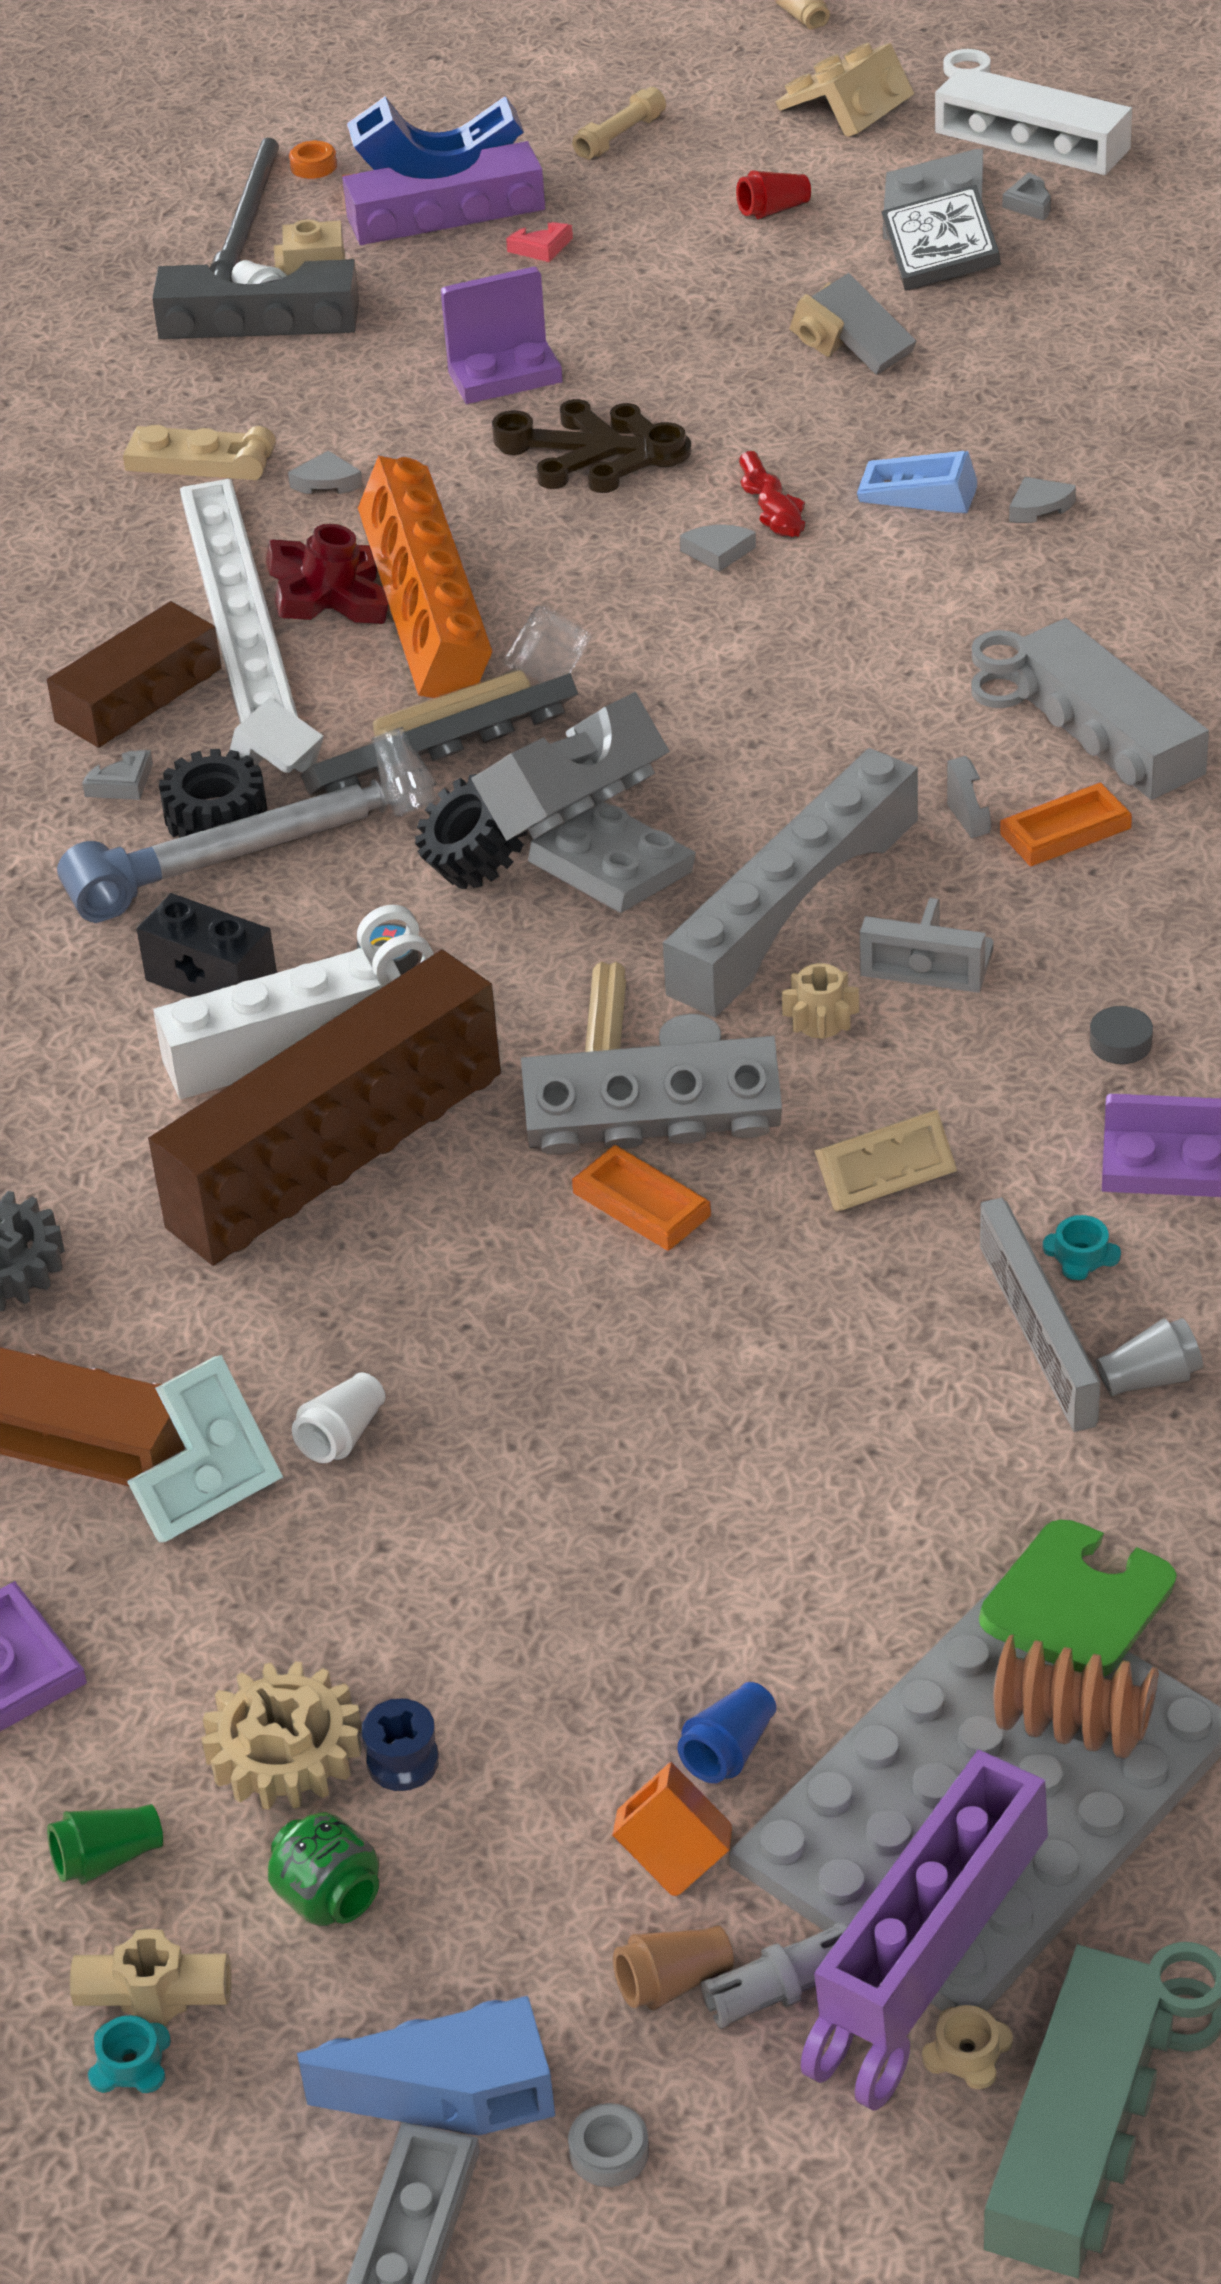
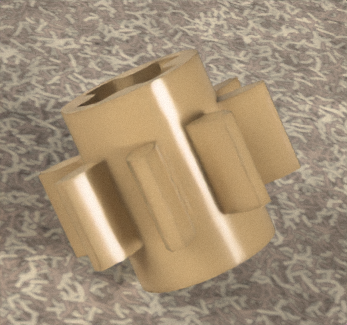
M811 964L804 967L798 974H791V989L782 991L783 1016L793 1017L794 1032L802 1031L813 1038H828L836 1035L841 1030H850V1015L859 1013V988L848 987V972H841L830 964Z

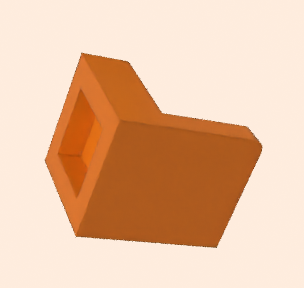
M669 1762L617 1809L612 1836L670 1895L678 1896L730 1851L732 1824L672 1762Z

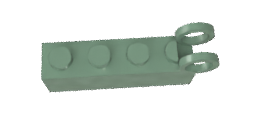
M1177 1942L1159 1950L1152 1958L1150 1964L1079 1944L1076 1945L985 2206V2251L1079 2279L1088 2250L1100 2254L1103 2252L1114 2212V2205L1104 2202L1110 2181L1124 2185L1134 2155L1136 2136L1126 2134L1132 2114L1142 2117L1147 2116L1156 2086L1157 2070L1148 2067L1153 2049L1165 2052L1169 2048L1184 2052L1197 2051L1211 2045L1221 2034V1958L1216 1952L1198 1943ZM1192 1961L1203 1965L1211 1972L1215 1985L1211 1988L1207 1984L1191 1978H1174L1162 1983L1161 1974L1169 1965L1175 1962ZM1176 1995H1190L1196 1998L1186 1999ZM1209 2013L1212 2014L1210 2024L1198 2033L1179 2034L1172 2031L1173 2015L1184 2018H1196Z

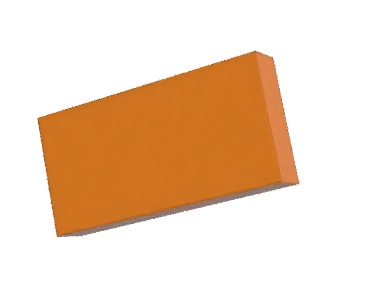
M1100 782L1000 820V835L1032 867L1131 829L1132 814Z
M617 1145L612 1146L572 1178L573 1193L667 1251L671 1250L711 1216V1201Z

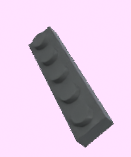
M571 673L318 762L305 770L301 777L309 795L325 789L329 793L356 784L361 787L358 778L378 771L380 779L384 780L412 769L413 766L410 759L429 752L432 761H437L464 750L461 741L478 734L481 735L483 743H487L513 733L515 729L512 722L531 716L534 725L561 716L565 713L562 704L578 695V691Z

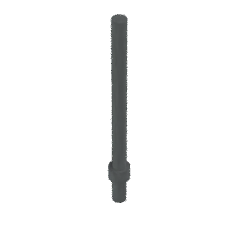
M264 138L260 143L222 250L215 254L210 266V270L216 276L226 281L232 282V270L241 261V252L279 149L277 141L273 138Z

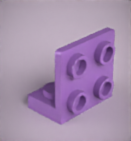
M537 267L445 286L441 289L448 373L465 404L563 382L562 367L546 341L541 273Z

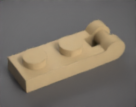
M162 425L137 426L123 453L125 471L257 480L264 472L267 463L266 459L272 454L276 445V438L269 429L262 426H254L247 433L217 432L209 428L197 430L166 428Z

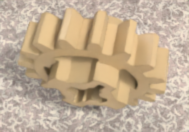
M295 1661L290 1667L288 1674L278 1675L273 1664L267 1663L264 1664L263 1678L253 1681L250 1676L242 1672L236 1676L239 1691L233 1694L228 1691L218 1690L215 1694L217 1711L204 1713L203 1723L206 1736L202 1737V1744L206 1763L212 1766L214 1781L218 1787L231 1783L234 1799L240 1803L250 1797L253 1792L260 1794L262 1809L270 1810L277 1796H287L293 1808L301 1807V1792L311 1789L322 1798L328 1796L327 1778L332 1776L337 1779L347 1780L351 1775L348 1758L361 1756L362 1748L359 1733L362 1732L358 1705L352 1704L350 1690L346 1683L332 1687L330 1673L324 1668L316 1672L311 1678L304 1677L302 1662Z

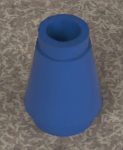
M746 1682L739 1689L734 1690L687 1720L682 1727V1737L677 1745L679 1757L687 1770L698 1779L707 1783H719L724 1779L736 1777L743 1769L770 1719L776 1713V1702L771 1693L758 1683Z

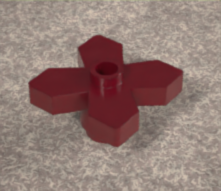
M322 524L317 526L313 531V535L307 539L306 545L301 541L269 540L266 556L268 572L270 576L280 580L277 583L275 595L278 616L284 619L312 620L324 609L333 608L355 623L384 624L389 604L384 588L373 583L376 579L377 567L370 545H357V538L354 532L338 524Z

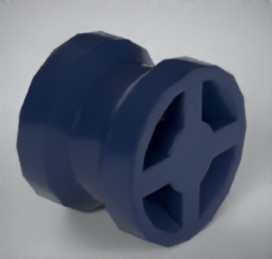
M401 1698L390 1699L377 1704L367 1713L362 1723V1740L366 1749L367 1770L372 1780L381 1787L393 1791L412 1790L429 1781L439 1766V1752L435 1742V1723L429 1709L417 1701Z

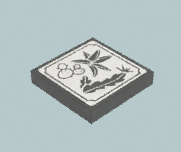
M977 185L881 211L883 224L905 291L1001 265L999 250Z

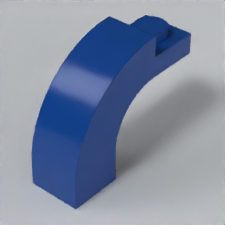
M386 96L347 123L354 148L372 169L378 170L389 167L401 175L419 179L443 178L463 172L475 164L481 154V150L513 144L517 137L524 133L517 111L506 96L463 126L446 132H428L412 126L399 114Z

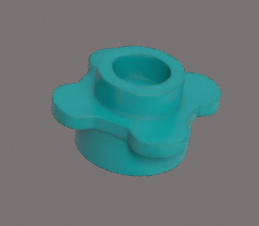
M1076 1215L1068 1217L1058 1225L1056 1233L1047 1235L1043 1240V1252L1047 1256L1055 1257L1062 1265V1274L1071 1280H1083L1088 1277L1090 1272L1101 1266H1115L1121 1259L1120 1247L1109 1243V1231L1106 1225L1092 1216Z
M129 2015L117 2017L102 2025L95 2032L94 2047L97 2061L88 2071L89 2083L94 2090L107 2093L115 2087H136L141 2093H151L163 2085L166 2076L164 2069L161 2067L162 2052L171 2043L170 2033L164 2025L155 2022L149 2023L141 2017ZM134 2053L137 2055L133 2061L125 2062L122 2060L127 2054Z

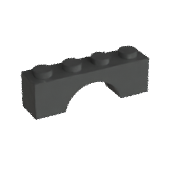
M355 259L305 261L290 275L260 284H240L226 281L216 276L207 264L158 266L152 297L158 339L355 333L359 306Z

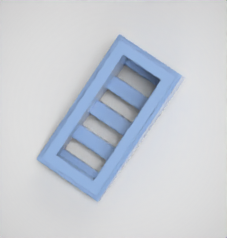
M968 451L869 461L866 466L857 496L859 502L968 513L977 489V478Z

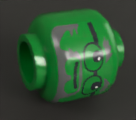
M322 1812L309 1815L302 1820H292L279 1830L272 1842V1855L268 1863V1881L274 1892L307 1922L317 1926H328L334 1922L341 1924L349 1923L360 1917L374 1901L380 1882L378 1879L379 1857L373 1846L340 1817Z

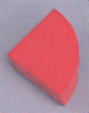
M551 222L548 223V230L527 234L526 228L519 229L506 238L507 252L550 262L573 239L572 225Z

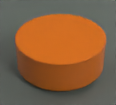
M324 141L302 142L296 145L289 153L291 172L301 178H321L331 174L337 168L336 150L332 145Z

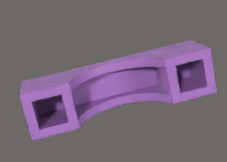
M528 141L483 149L478 160L470 168L443 178L419 179L407 177L389 167L342 176L346 214L359 245L545 210L543 171Z

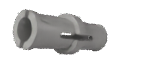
M839 1922L833 1925L832 1928L785 1948L775 1943L761 1950V1958L713 1979L701 1981V1992L709 2012L715 2010L718 2012V2014L713 2016L717 2026L723 2029L732 2022L781 2001L785 2007L800 2002L802 1992L816 1986L814 1972L846 1930L847 1926L843 1922Z

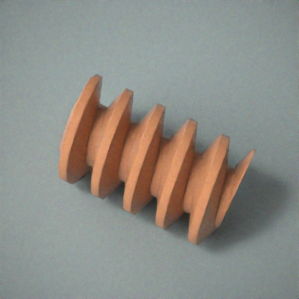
M1011 1634L1004 1644L995 1677L993 1702L996 1724L999 1729L1010 1730L1023 1713L1025 1731L1028 1736L1036 1738L1043 1734L1052 1720L1054 1737L1058 1743L1064 1745L1072 1741L1082 1726L1084 1746L1087 1750L1093 1752L1101 1748L1111 1733L1114 1754L1118 1758L1125 1759L1129 1757L1139 1740L1142 1741L1145 1736L1157 1690L1158 1668L1152 1667L1141 1686L1133 1685L1129 1661L1123 1660L1113 1677L1108 1679L1103 1676L1102 1659L1099 1654L1094 1653L1083 1671L1078 1672L1074 1671L1072 1648L1064 1647L1052 1666L1045 1664L1043 1641L1035 1640L1024 1659L1016 1657L1014 1634Z

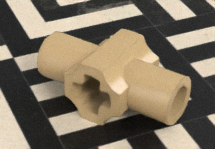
M136 1930L132 1938L124 1944L115 1946L114 1955L73 1956L70 1970V1995L73 2006H121L122 2011L141 2017L149 2023H160L166 2027L174 2016L187 2011V2005L229 2004L232 1976L230 1957L228 1953L182 1954L180 1946L171 1943L165 1937L163 1930Z

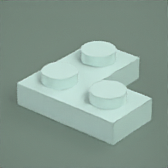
M222 1355L212 1357L155 1388L186 1448L184 1451L127 1481L158 1542H166L283 1478Z

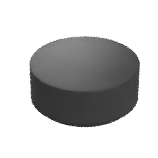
M1128 1006L1109 1007L1098 1012L1091 1020L1090 1048L1097 1057L1114 1064L1134 1063L1146 1057L1152 1048V1021L1144 1012Z

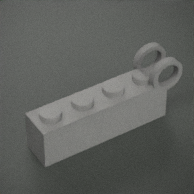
M1067 618L1024 637L1011 631L996 630L986 632L974 640L972 644V661L981 671L972 679L971 693L973 698L980 704L991 708H1007L1019 704L1024 699H1028L1046 714L1054 726L1065 729L1082 744L1087 753L1092 756H1098L1117 772L1125 784L1133 785L1150 800L1206 774L1209 730ZM992 645H1008L1015 648L1018 654L1008 659L997 660L985 656L982 651ZM1006 679L1014 682L1018 689L1009 695L995 696L984 692L981 686L989 680Z

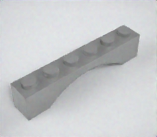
M871 748L862 753L663 942L666 996L716 1018L752 983L763 958L780 929L798 904L821 879L837 866L855 856L871 852L885 853L918 821V767Z

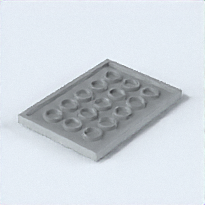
M995 1586L729 1851L730 1867L822 1930L825 1931L832 1928L833 1925L839 1922H843L848 1927L978 1749L1045 1779L1048 1837L930 2002L942 2011L961 2005L977 2006L988 2011L1221 1757V1707L1159 1669L1154 1705L1145 1736L1142 1741L1139 1740L1129 1757L1125 1759L1118 1758L1114 1754L1111 1733L1098 1751L1087 1750L1084 1746L1082 1726L1072 1741L1066 1745L1056 1741L1052 1720L1041 1736L1036 1738L1028 1736L1025 1731L1023 1713L1012 1729L1007 1731L999 1729L995 1718L993 1692L998 1663L1005 1642L987 1634L980 1626L978 1619L983 1601ZM1015 1647L1016 1657L1024 1659L1027 1652ZM1129 1651L1121 1660V1662L1123 1660L1130 1662L1133 1685L1141 1686L1151 1668L1154 1667ZM1045 1661V1664L1053 1666L1052 1663ZM1121 1662L1118 1664V1666L1112 1673H1110L1108 1676H1105L1104 1678L1111 1679L1115 1674L1116 1670L1118 1669V1667L1120 1666Z

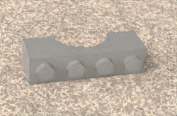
M636 692L605 706L566 731L567 738L586 731L597 749V752L583 764L575 763L561 755L543 737L509 754L471 778L506 841L526 830L529 831L534 840L563 822L573 819L655 774L651 763L670 751Z

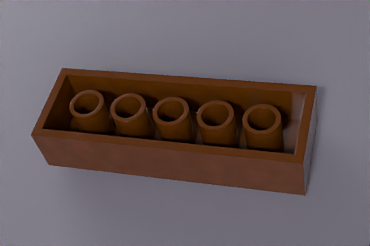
M441 949L148 1137L165 1228L214 1266L232 1253L239 1252L248 1247L257 1236L281 1220L296 1215L305 1204L332 1186L344 1183L353 1172L380 1154L392 1151L401 1140L428 1122L440 1119L449 1108L473 1092L483 1090L489 1086L494 1078L501 1074L492 983Z

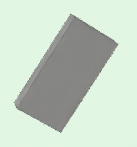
M847 273L812 296L813 299L843 320L844 327L840 339L876 375L913 352L916 340L850 273Z

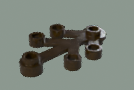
M581 399L565 401L560 406L561 425L570 430L581 429L583 432L534 429L533 418L530 414L519 410L502 412L492 420L493 442L504 454L519 455L526 452L530 447L574 450L557 458L543 459L537 464L538 484L547 489H557L565 486L569 481V473L592 464L588 468L589 488L597 493H609L619 487L620 477L651 464L659 467H671L680 464L688 459L692 452L691 440L686 436L685 429L682 426L672 422L652 424L641 415L640 408L632 403H621L611 408L610 427L591 411L590 404L587 401ZM618 433H621V434L633 433L635 436H623V435H620V434H618ZM614 454H626L611 462H598Z

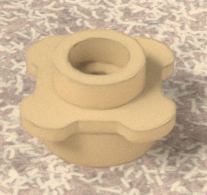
M972 2005L950 2007L939 2015V2021L936 2026V2038L934 2042L928 2043L923 2047L922 2062L925 2068L932 2073L948 2072L964 2078L966 2084L973 2089H984L995 2082L996 2062L1001 2053L1011 2049L1013 2035L1006 2024L996 2022L989 2012L980 2007ZM964 2043H970L975 2048L971 2052H964L960 2046Z

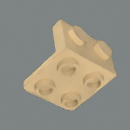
M865 43L846 53L843 60L840 59L838 54H835L815 64L813 68L816 74L811 76L808 73L786 84L785 88L788 93L776 100L775 103L780 111L826 95L844 135L849 137L860 133L914 95V92L891 43L872 49L870 43Z

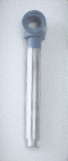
M372 779L371 786L361 789L358 784L128 854H126L121 846L109 849L106 845L97 841L81 842L68 849L61 857L57 867L58 878L80 916L89 922L99 923L120 916L128 908L132 898L137 897V887L367 818L368 811L376 808L383 813L386 809L385 794L381 785Z

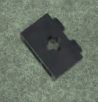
M170 893L136 928L146 981L189 997L199 996L237 985L244 981L277 973L270 928Z

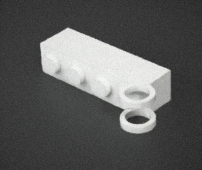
M961 49L945 56L943 70L950 78L935 92V133L1106 175L1130 150L1132 107L989 73L990 57L979 50ZM962 61H973L981 64L972 69H961L953 66L955 63Z
M386 905L370 912L358 927L357 940L361 948L313 963L302 964L296 968L244 981L237 985L154 1008L153 1012L162 1061L179 1099L231 1085L398 978L401 974L393 960L401 957L410 949L422 952L421 962L432 956L434 953L428 942L418 936L419 926L412 912L400 905ZM393 919L406 923V930L403 935L388 940L382 946H375L370 943L371 933L381 923Z

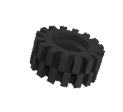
M210 749V756L202 757L201 751L191 753L192 761L187 762L182 757L174 762L175 770L167 767L163 772L164 780L159 782L165 825L168 826V831L173 838L177 835L181 838L267 811L261 768L259 765L254 766V760L248 755L240 760L238 751L229 750L226 757L221 756L220 749Z
M477 774L469 775L467 783L462 778L453 781L454 790L452 792H449L444 787L437 794L441 801L437 805L430 802L424 810L430 817L429 819L419 820L417 829L422 834L415 836V844L420 848L417 851L420 857L452 885L455 884L460 889H467L468 884L473 888L483 886L484 876L491 882L498 878L499 874L496 869L500 865H503L506 869L512 865L514 861L508 856L512 851L521 852L524 844L518 837L527 836L528 830L506 841L471 780Z

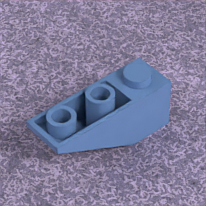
M528 1996L508 2001H486L468 2011L432 2020L414 2019L404 2022L392 2030L356 2039H333L325 2042L318 2048L297 2053L307 2105L478 2136L555 2116L551 2074Z

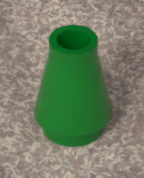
M152 1804L137 1808L65 1811L63 1813V1820L48 1824L47 1839L51 1859L59 1879L62 1882L78 1879L84 1885L147 1851L161 1848L163 1846V1831L155 1807Z

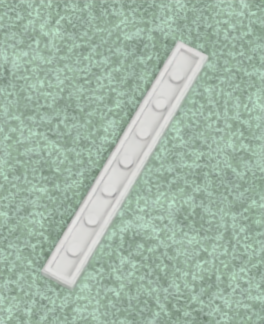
M224 479L180 488L184 512L240 723L269 697L298 717L232 480Z

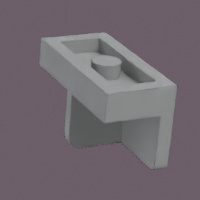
M929 898L921 924L865 916L860 930V976L980 993L993 952L994 941L990 937H985V933L940 927V899Z

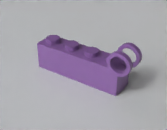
M979 1749L976 1751L814 1972L819 2018L812 2027L802 2052L801 2071L803 2075L818 2083L828 2080L845 2058L855 2034L873 2043L857 2077L855 2085V2099L857 2103L875 2111L880 2109L890 2099L901 2081L909 2059L910 2041L906 2036L1048 1837L1045 1779ZM836 2028L833 2039L827 2051L822 2057V2053L826 2045V2042L831 2033L833 2032V2030ZM889 2057L885 2070L876 2084L881 2068Z

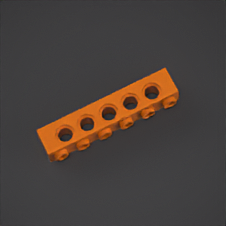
M378 455L359 503L358 511L418 696L437 698L479 683L493 650L428 466L408 457L393 459Z

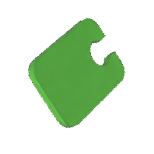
M1055 1520L1045 1525L986 1597L978 1619L983 1630L1000 1641L1006 1642L1009 1635L1014 1634L1015 1647L1025 1652L1029 1651L1035 1640L1043 1641L1045 1661L1054 1664L1064 1647L1072 1648L1074 1671L1082 1672L1094 1653L1101 1655L1103 1676L1105 1677L1115 1670L1170 1596L1177 1575L1169 1562L1138 1547L1128 1557L1125 1572L1107 1574L1096 1571L1089 1567L1082 1558L1095 1553L1102 1543L1104 1533L1076 1521Z

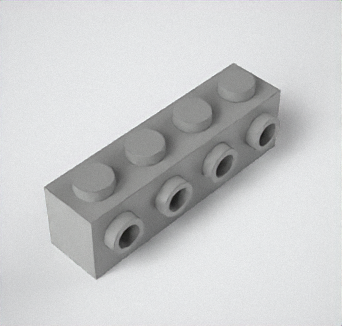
M775 1036L521 1057L529 1148L541 1147L542 1152L546 1154L572 1153L580 1148L579 1143L605 1141L607 1148L617 1145L622 1149H628L641 1145L643 1138L668 1136V1140L672 1143L687 1144L705 1139L706 1132L729 1130L732 1131V1136L737 1138H755L768 1134L770 1132L769 1127L781 1125L782 1103Z

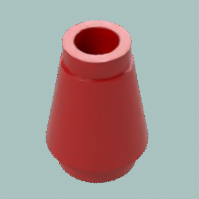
M752 170L747 176L741 177L736 186V199L741 213L745 216L754 215L758 220L799 206L800 204L808 203L811 198V184L805 174L797 175Z

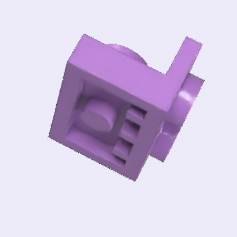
M1132 1094L1107 1095L1102 1192L1221 1197V1098Z

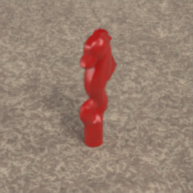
M755 451L743 453L739 458V464L744 473L740 483L746 493L759 494L758 504L763 510L760 514V522L770 527L776 535L799 537L800 533L804 531L806 523L801 520V513L804 510L805 502L800 498L781 493L783 489L779 478L774 474L766 472L759 455Z

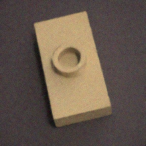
M938 1110L930 1111L814 1150L835 1212L957 1171Z

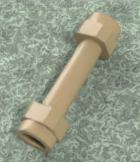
M655 87L641 89L631 95L628 107L600 125L590 122L579 129L572 140L573 148L577 155L588 160L595 156L599 157L609 150V141L641 120L651 123L657 119L666 108V100L662 92Z

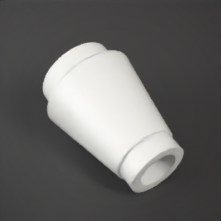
M360 1372L301 1405L297 1411L296 1420L292 1425V1436L301 1452L318 1463H329L333 1459L340 1460L348 1456L378 1411V1408L385 1401V1392L382 1385L372 1375Z

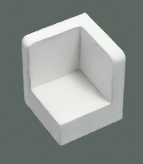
M269 697L235 728L230 750L238 751L240 760L248 755L254 760V766L258 765L265 758L285 773L291 772L294 768L303 773L310 766L316 764L323 735Z

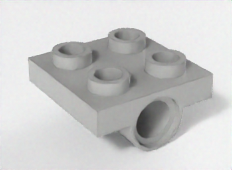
M602 802L532 840L528 861L622 913L690 874L693 870L696 852L676 842L668 833L654 830L634 819L624 809Z

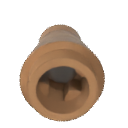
M719 1925L700 1930L632 1934L628 1939V1944L615 1948L613 1953L614 1973L624 2000L632 2008L647 2005L651 2010H656L700 1985L701 1981L732 1970L734 1965V1955L730 1940L725 1930Z

